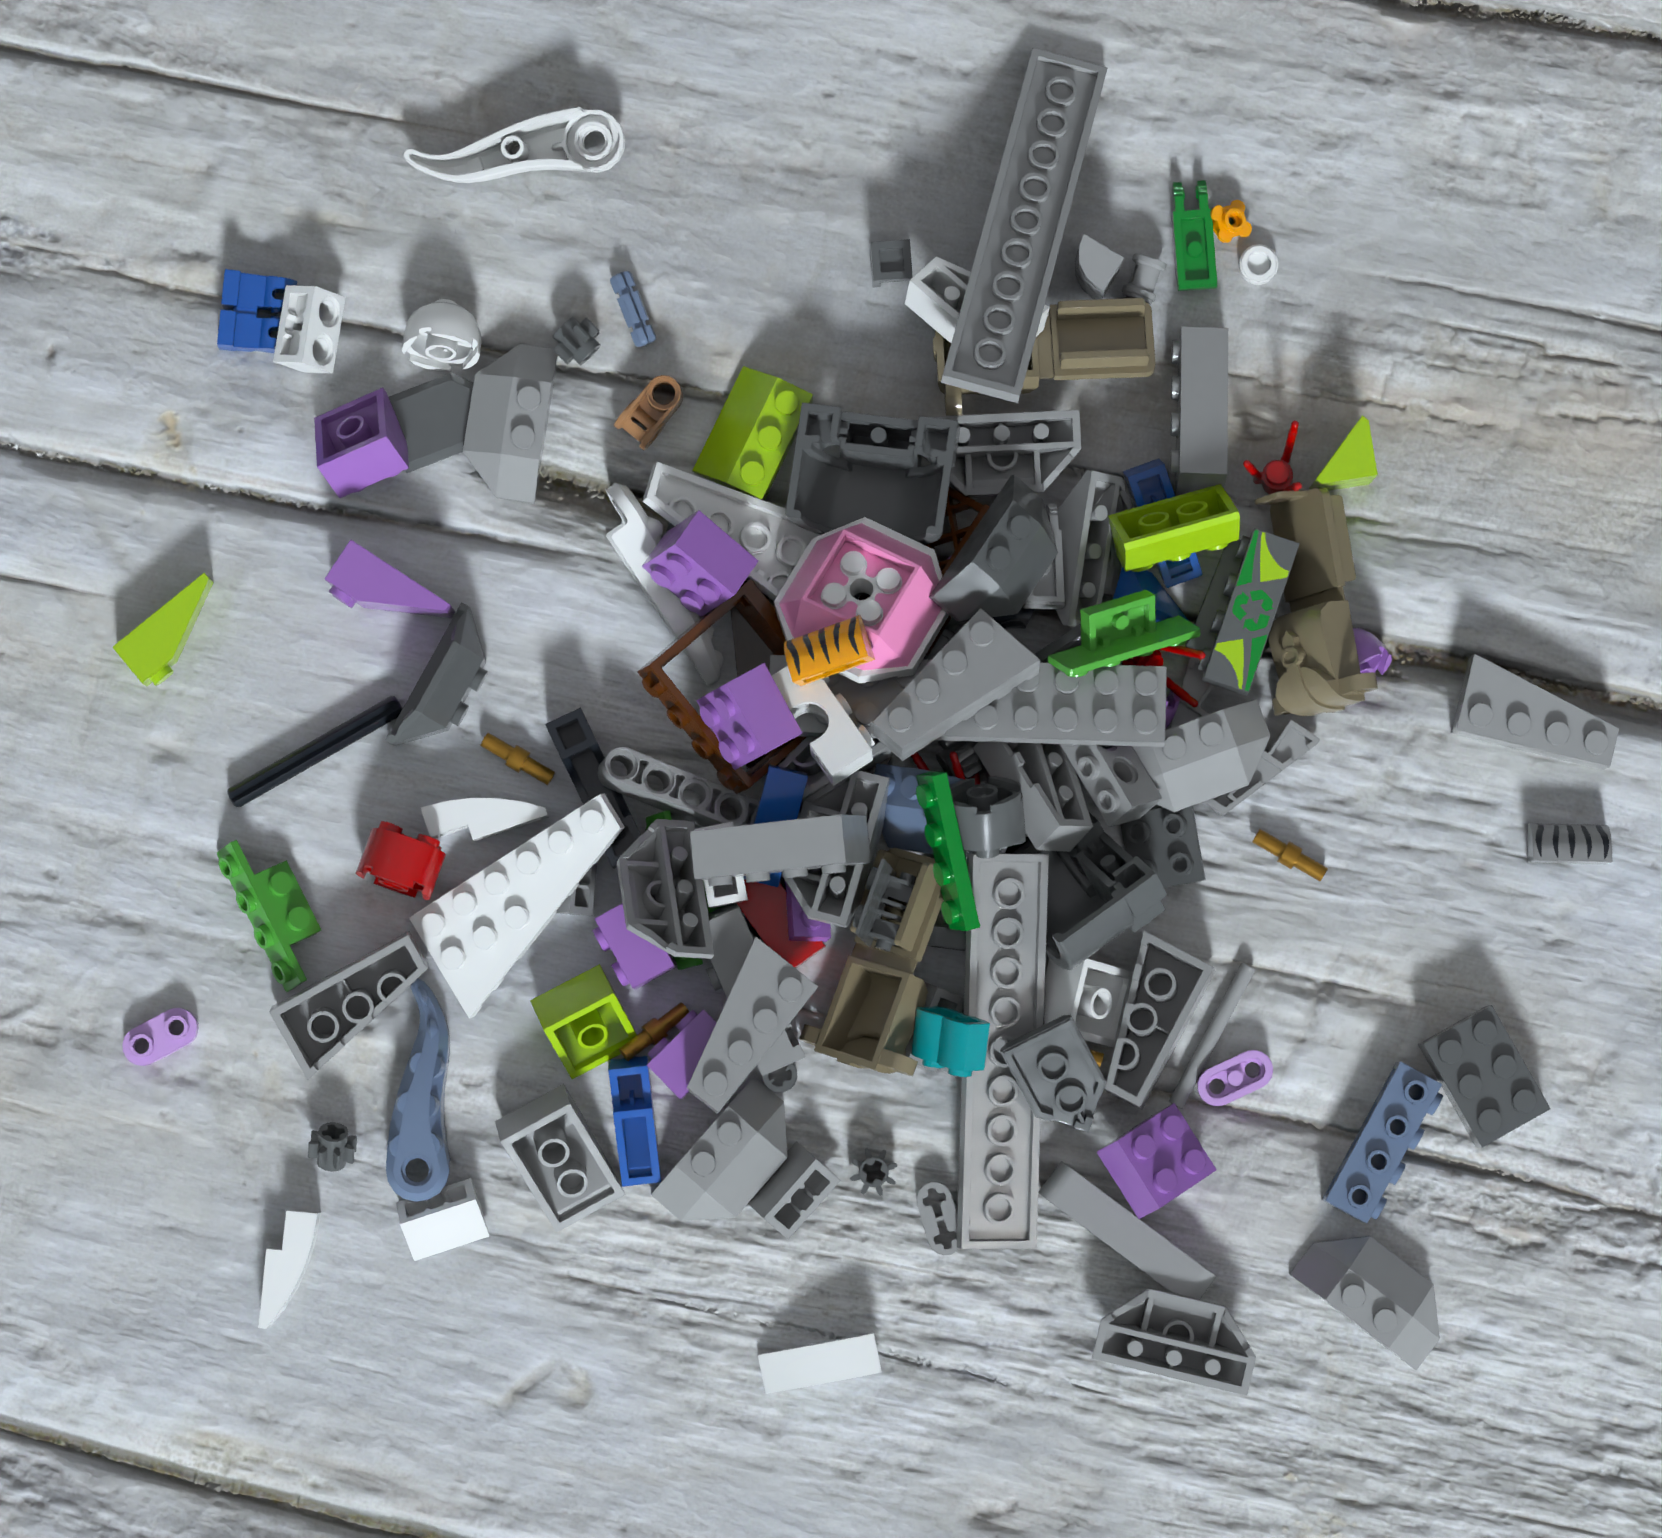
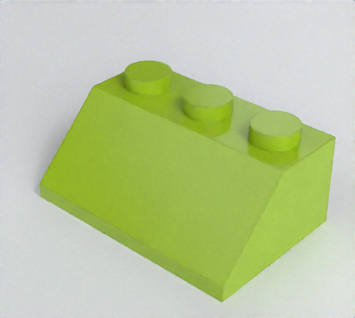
M743 366L692 472L722 486L765 501L797 435L802 403L812 404L813 394L776 376Z
M1222 484L1108 515L1117 558L1125 572L1130 570L1134 572L1150 569L1153 564L1166 560L1181 561L1190 557L1191 553L1205 549L1211 551L1220 550L1227 547L1230 542L1239 540V511Z

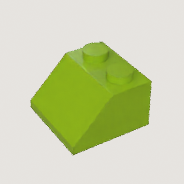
M600 964L530 1000L545 1034L571 1079L620 1055L619 1048L637 1035Z

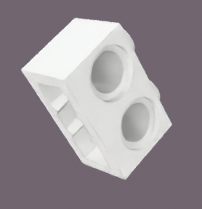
M286 285L273 362L304 373H333L346 297L317 286Z

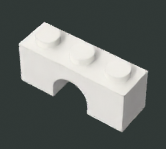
M788 665L772 675L794 718L805 713H815L827 721V730L822 736L810 743L812 757L833 786L873 761L871 747L875 743L871 735L863 725L855 726L848 716L852 713V710L841 693L834 696L827 686V683L830 682L829 676L799 686L793 683Z

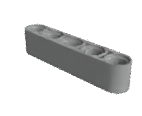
M614 748L598 766L599 780L608 789L660 810H670L671 814L687 821H693L702 827L733 822L734 826L751 825L754 823L759 800L741 793L735 794L733 790H729L724 786L630 748ZM620 761L627 769V776L614 774L611 770L610 762ZM653 775L660 778L663 783V790L655 791L651 789L647 783V776ZM684 790L695 792L699 797V805L693 806L688 804L683 796ZM724 804L732 807L736 815L735 820L725 819L720 813V805Z
M1062 1161L1038 1192L1046 1200L1171 1293L1200 1300L1216 1279L1214 1274Z

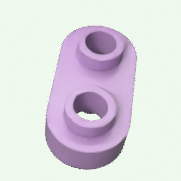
M172 1008L131 1029L126 1034L122 1045L124 1055L133 1064L140 1066L151 1065L191 1044L199 1031L198 1021L194 1014L186 1009ZM175 1020H180L184 1025V1030L180 1035H174L170 1030V1026ZM141 1038L146 1039L149 1043L147 1052L143 1054L139 1053L135 1048L136 1042Z
M1257 1050L1245 1051L1206 1069L1198 1078L1197 1092L1200 1098L1209 1105H1226L1267 1085L1273 1075L1272 1062L1263 1052ZM1250 1062L1256 1063L1259 1067V1073L1254 1078L1248 1077L1245 1073V1067ZM1213 1079H1219L1223 1082L1224 1088L1219 1094H1214L1209 1089V1084Z

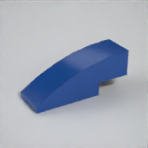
M1159 458L1122 471L1135 508L1175 497L1165 464ZM1196 552L1191 553L1190 557L1181 561L1166 560L1156 563L1166 588L1203 575Z
M769 764L753 824L797 819L808 774ZM782 872L770 873V880L758 883L778 887Z
M648 1056L633 1057L629 1061L625 1058L608 1060L622 1187L661 1182L650 1072L647 1066Z

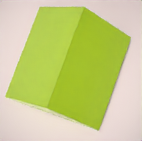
M1361 416L1309 487L1310 490L1313 488H1326L1328 491L1369 485L1376 478L1378 473L1370 425L1367 418Z

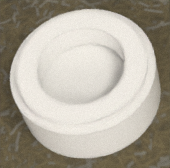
M1256 244L1248 247L1242 253L1238 266L1244 280L1254 285H1262L1272 280L1278 270L1279 263L1276 253L1270 247Z

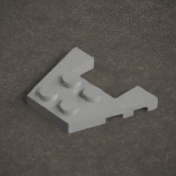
M1191 657L1189 659L1181 687L1198 701V706L1194 708L1186 701L1180 699L1170 728L1209 715L1208 712L1201 708V705L1214 685L1201 681L1204 671L1198 669L1199 658ZM1290 720L1268 753L1263 752L1248 786L1202 803L1221 816H1224L1317 745L1320 739L1293 720Z

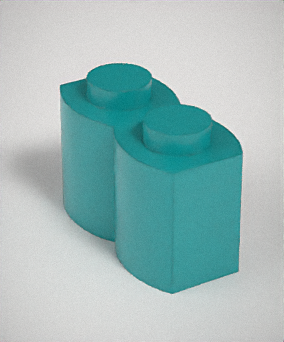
M917 1007L911 1054L922 1059V1065L932 1068L947 1067L948 1074L971 1077L972 1071H982L985 1068L990 1023L944 1007Z

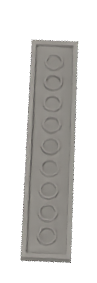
M1032 48L941 383L1015 403L1019 402L1108 67Z
M770 655L769 672L772 676L787 666L785 655ZM923 659L912 676L899 678L894 676L879 681L859 684L837 673L829 676L830 682L827 683V686L834 696L841 693L852 710V713L848 716L855 726L863 725L872 739H877L873 735L872 722L931 660ZM1040 663L1038 675L1028 681H1023L1011 689L1010 693L999 700L995 699L978 710L977 714L965 722L963 720L948 729L946 734L936 740L1165 747L1167 666H1103L1088 671L1084 676L1070 677L1049 663ZM805 713L795 718L802 731V734L799 736L820 737L828 727L827 721L815 713Z
M976 853L968 854V873L980 928L966 931L964 1015L985 1020L990 1023L984 1070L972 1071L971 1077H962L957 1216V1247L960 1249L1037 1248L1041 1119L1035 1117L1005 1062L1000 1049L1006 1043L1044 1025L1049 854L999 853L998 856L993 858H979L976 856Z

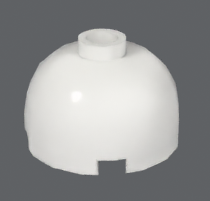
M440 299L426 304L414 311L408 319L403 335L402 352L403 354L406 351L410 353L409 361L413 364L430 370L451 371L449 364L463 363V369H467L476 364L480 356L481 331L471 313L462 306L457 305L454 301Z

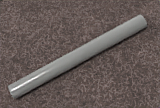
M1244 963L1240 964L1169 1100L1171 1104L1175 1103L1177 1107L1183 1109L1255 972V969Z

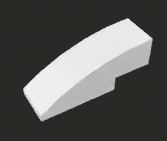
M465 798L420 807L429 835L435 839L469 828L472 839L476 842L549 818L545 807L501 798Z
M286 1210L282 1249H266L258 1328L267 1329L271 1327L285 1310L298 1289L316 1244L321 1213Z
M874 1332L758 1354L765 1394L882 1373Z

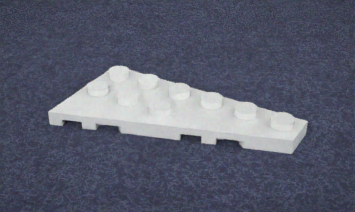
M656 462L652 467L642 502L674 526L700 510L758 560L746 581L751 579L758 589L773 601L776 599L811 539L820 536L791 522L785 514L786 508Z
M605 793L594 797L409 917L468 1018H473L478 1013L484 1001L504 980L503 977L515 962L521 959L555 916L557 909L574 892L580 880L592 865L597 863L624 829L623 823Z

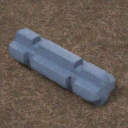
M624 271L610 278V283L614 293H619L620 295L617 301L628 328L632 327L633 332L630 333L636 347L649 345L656 340V335L652 325H647L646 321L649 320L639 291H634L633 289L636 283L632 273Z

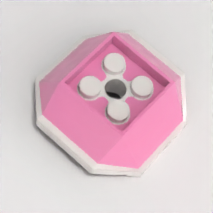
M866 517L812 538L774 600V608L786 641L861 615L876 660L838 673L859 684L879 681L894 676L899 678L914 675L949 616L948 613L929 598L942 578L935 550ZM857 593L871 595L865 600H857L853 597Z

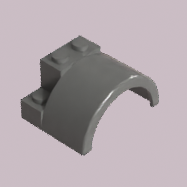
M802 403L785 512L787 518L803 529L822 535L866 517L923 545L937 541L943 532L952 467H955L960 435L959 422L957 420L919 416V420L851 413L843 412L841 407ZM839 445L840 458L823 451L827 446ZM922 456L930 459L931 464L920 467Z
M1090 812L1089 815L1093 827L1070 852L1036 850L1031 840L1012 852L1049 854L1046 954L1065 970L1074 969L1128 928L1135 933L1166 910L1161 900L1167 896V893L1157 874L1138 856L1133 858L1105 833L1100 822ZM1072 858H1077L1087 877L1082 874Z

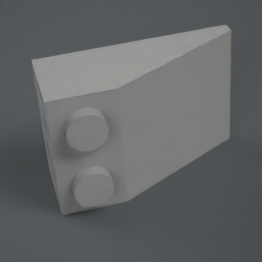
M564 1084L495 1121L501 1144L556 1233L625 1195L621 1184L583 1114Z

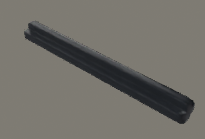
M390 696L235 784L227 790L231 802L236 807L247 804L398 718L403 709L400 702L395 696Z

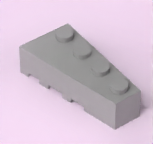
M737 903L726 905L708 913L715 955L710 959L712 967L706 969V972L714 990L722 988L727 999L754 942ZM791 1023L757 1064L762 1076L806 1057L793 1033Z
M755 937L686 1090L718 1114L819 986Z

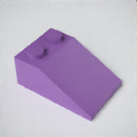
M351 539L325 577V580L332 586L329 593L350 608H353L355 603L363 608L446 618H452L455 610L449 603Z

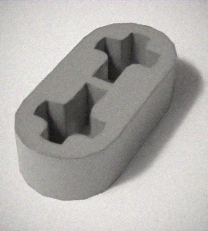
M928 1182L919 1189L916 1197L927 1241L931 1249L937 1254L951 1255L959 1249L957 1247V1238L951 1240L952 1247L944 1249L942 1243L935 1244L934 1237L939 1235L937 1221L944 1220L949 1232H956L957 1237V1212L949 1189L944 1184ZM930 1188H935L939 1194H945L946 1200L940 1202L942 1216L935 1217L932 1206H924L923 1199L928 1197V1190Z

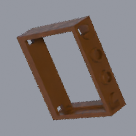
M751 579L743 583L733 597L702 616L637 671L642 677V685L652 697L659 698L667 708V716L676 727L684 729L693 740L691 744L695 752L703 759L710 761L717 770L716 775L721 784L727 789L733 790L735 794L745 791L767 773L769 764L777 765L806 737L797 736L769 751L746 771L742 767L734 770L731 763L727 762L721 755L719 741L714 732L704 723L701 716L662 668L734 606L774 655H785L784 642H786L775 608Z

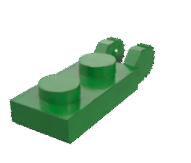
M1206 180L1196 182L1195 196L1198 210L1184 211L1185 193L1182 182L1172 183L1174 208L1172 212L1178 291L1217 288L1213 220L1210 216L1212 209H1209Z

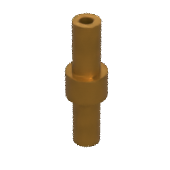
M489 732L480 744L481 747L505 760V765L518 773L522 770L547 786L555 775V771L529 757L531 753L518 745L514 748Z
M1259 829L1252 841L1254 844L1277 856V862L1290 869L1294 866L1318 881L1322 880L1328 869L1301 853L1303 849L1289 841L1285 844Z
M680 1002L658 1020L652 1018L641 1027L642 1032L619 1048L620 1053L629 1061L649 1045L653 1044L655 1046L664 1037H668L667 1032L675 1027L689 1013V1010Z

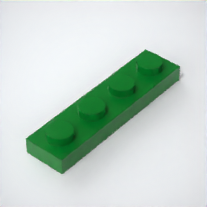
M930 771L916 775L918 781L916 796L919 805L924 809L927 822L924 828L925 837L928 844L932 847L935 859L933 874L937 884L941 886L944 900L941 904L943 918L949 924L950 929L969 931L980 928L947 772Z

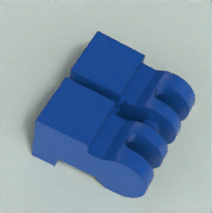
M225 269L221 301L224 310H220L217 339L219 350L274 353L277 338L270 337V334L273 331H278L280 318L277 316L258 318V310H269L271 313L280 314L283 300L275 299V294L285 293L286 285L297 286V281L284 277L255 275Z

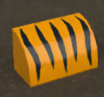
M861 615L784 642L786 662L792 681L799 686L876 660Z

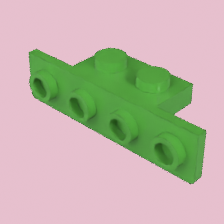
M1143 590L1080 609L1081 646L1049 655L1048 663L1064 672L1067 676L1081 677L1086 675L1088 671L1103 666H1116L1121 661L1132 657L1149 656L1155 650L1161 648L1181 646L1187 640L1200 637V627L1180 615L1156 622L1155 594L1148 590Z
M234 840L217 852L219 868L224 877L230 880L236 892L237 904L240 910L247 914L254 928L255 940L265 950L272 964L271 969L274 978L278 983L282 984L286 992H289L307 981L290 946L317 934L322 929L287 860L254 874L238 841Z

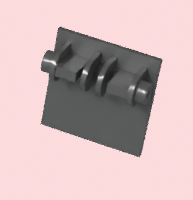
M1193 806L1176 812L1165 808L1149 810L1140 819L1120 824L1125 851L1133 858L1138 856L1157 874L1164 888L1206 880Z
M881 859L879 867H873L870 871L866 884V889L870 890L865 905L860 904L856 910L853 927L857 928L855 934L867 946L871 947L873 939L877 940L875 947L890 952L892 945L896 946L894 940L900 925L883 920L882 917L901 923L902 917L886 912L885 908L888 906L905 912L907 906L891 901L889 898L908 904L916 877L901 872L900 878H897V872L885 859Z

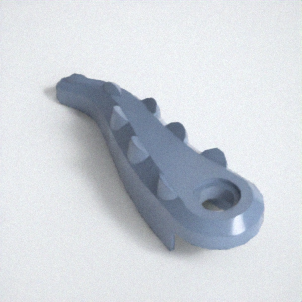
M416 979L411 984V990L419 1007L420 1024L392 1113L387 1146L386 1174L388 1183L396 1194L406 1200L419 1202L430 1200L439 1194L447 1184L450 1172L451 1158L447 1143L444 1115L445 1085L450 1057V1035L444 1012L435 994L424 981ZM416 1158L424 1160L429 1168L428 1176L420 1182L411 1180L406 1172L408 1163Z

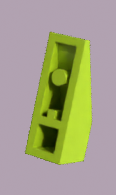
M205 573L200 575L113 646V649L145 686L150 685L152 682L157 686L173 674L174 671L171 667L178 662L214 583Z

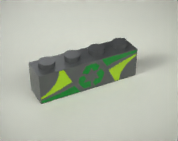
M1256 528L1251 532L1250 537L1242 536L1235 558L1242 560L1238 573L1230 572L1223 591V595L1229 597L1225 612L1217 610L1210 632L1217 634L1212 649L1204 648L1203 652H1205L1206 656L1204 659H1200L1198 669L1204 671L1201 681L1244 696L1250 692L1300 543Z

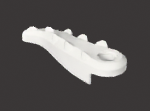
M574 107L537 115L517 122L450 153L429 154L411 148L404 151L403 157L406 162L421 172L442 180L458 183L483 182L517 173L538 170H570L600 173L609 170L620 160L625 149V135L622 126L612 115L602 110H586L581 107ZM598 131L604 135L605 144L600 151L595 153L589 152L585 149L584 139L590 132Z
M614 483L605 491L622 521L620 525L606 534V538L675 638H678L701 617L697 613L686 609L680 599L669 589L655 583L650 573L642 567L662 537L660 535L663 532V525L659 520L647 516L636 497L626 485ZM713 625L684 649L706 686H711L719 680L721 675L720 669L724 660L722 653L714 650L711 642L714 632Z

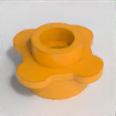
M1233 200L1230 205L1225 207L1220 205L1214 206L1211 210L1210 216L1213 220V231L1223 243L1230 242L1236 236L1247 237L1251 234L1252 226L1246 220L1244 214L1245 205L1240 200ZM1229 218L1234 220L1233 225L1229 223Z

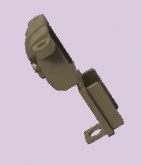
M1144 298L1059 301L1058 304L1050 305L1044 330L1035 338L1021 394L1034 391L1039 387V379L1045 378L1080 380L1151 376L1155 371L1156 365L1151 306L1145 302ZM935 330L933 353L937 364L938 387L944 394L945 414L946 416L962 415V395L981 393L941 383L951 343Z
M1313 488L1308 491H1280L1255 499V505H1271L1270 515L1274 535L1300 543L1284 588L1285 603H1290L1291 613L1277 617L1273 621L1268 636L1279 678L1276 687V698L1272 699L1274 715L1295 714L1299 716H1314L1321 713H1335L1345 710V706L1365 701L1364 693L1377 690L1378 686L1374 672H1360L1349 602L1345 600L1343 586H1346L1345 582L1356 579L1343 498L1340 495H1330L1326 488Z
M891 848L888 851L880 849L873 867L878 868L881 859H885L897 872V878H900L901 872L916 877L908 904L889 898L891 901L907 906L905 912L888 906L885 908L886 912L902 917L901 923L882 917L883 920L900 925L894 940L896 946L892 945L890 952L875 947L877 940L873 939L872 945L869 947L856 935L854 949L847 958L822 1029L804 1024L799 1040L814 1045L815 1052L837 1058L838 1062L856 1068L871 1069L888 1074L898 1072L913 1077L918 1061L906 1056V1047L914 1031L917 1007L925 1006L928 994L925 981L914 976L913 973L917 963L922 961L941 909L943 895L941 886L937 884L933 874L934 858L898 848ZM866 887L860 903L862 905H865L870 892ZM852 921L850 930L855 933L857 928L853 927Z

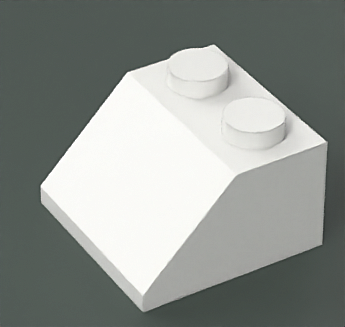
M1049 957L1045 971L1044 1025L1063 1015H1071L1085 1041L1115 1048L1133 972L1091 959H1086L1072 970H1065Z

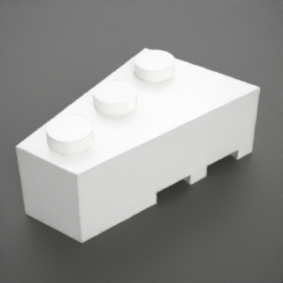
M936 256L909 282L905 305L950 343H952L971 272ZM1044 305L1036 337L1044 330L1050 309L1047 305Z

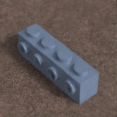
M1401 1061L1396 1062L1322 1200L1363 1223H1368L1370 1217L1376 1220L1387 1202V1199L1382 1197L1389 1182L1395 1185L1405 1169L1406 1164L1401 1162L1408 1148L1414 1150L1425 1130L1420 1128L1427 1113L1433 1116L1442 1101L1443 1095L1438 1092L1442 1084Z

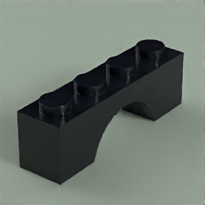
M580 707L546 723L545 726L583 805L599 794L605 793L624 825V829L605 851L612 868L615 869L617 868L619 857L641 834L623 795L608 789L599 780L598 766L605 757Z

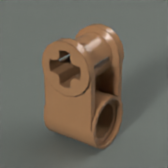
M661 375L653 378L639 396L621 413L614 423V427L618 430L623 428L640 442L639 447L643 451L646 450L659 436L668 420L682 404L683 393L680 385L670 376ZM661 385H670L675 389V397L669 404L662 405L654 399V393ZM633 420H637L647 429L643 430L636 423H634Z

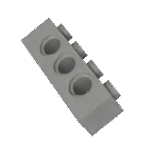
M1060 744L1109 827L1140 819L1163 799L1132 746Z

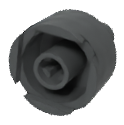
M996 776L987 777L988 784L975 785V779L970 778L950 785L963 850L975 851L976 856L979 858H993L999 855V849L1022 844L1026 841L1023 796L1019 783L1012 779Z

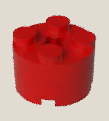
M381 821L378 828L371 829L356 874L364 879L368 872L376 876L373 884L413 898L416 897L418 891H421L423 900H430L446 854L441 851L442 847L439 846L440 841L423 834H418L417 838L414 839L402 833L403 828Z

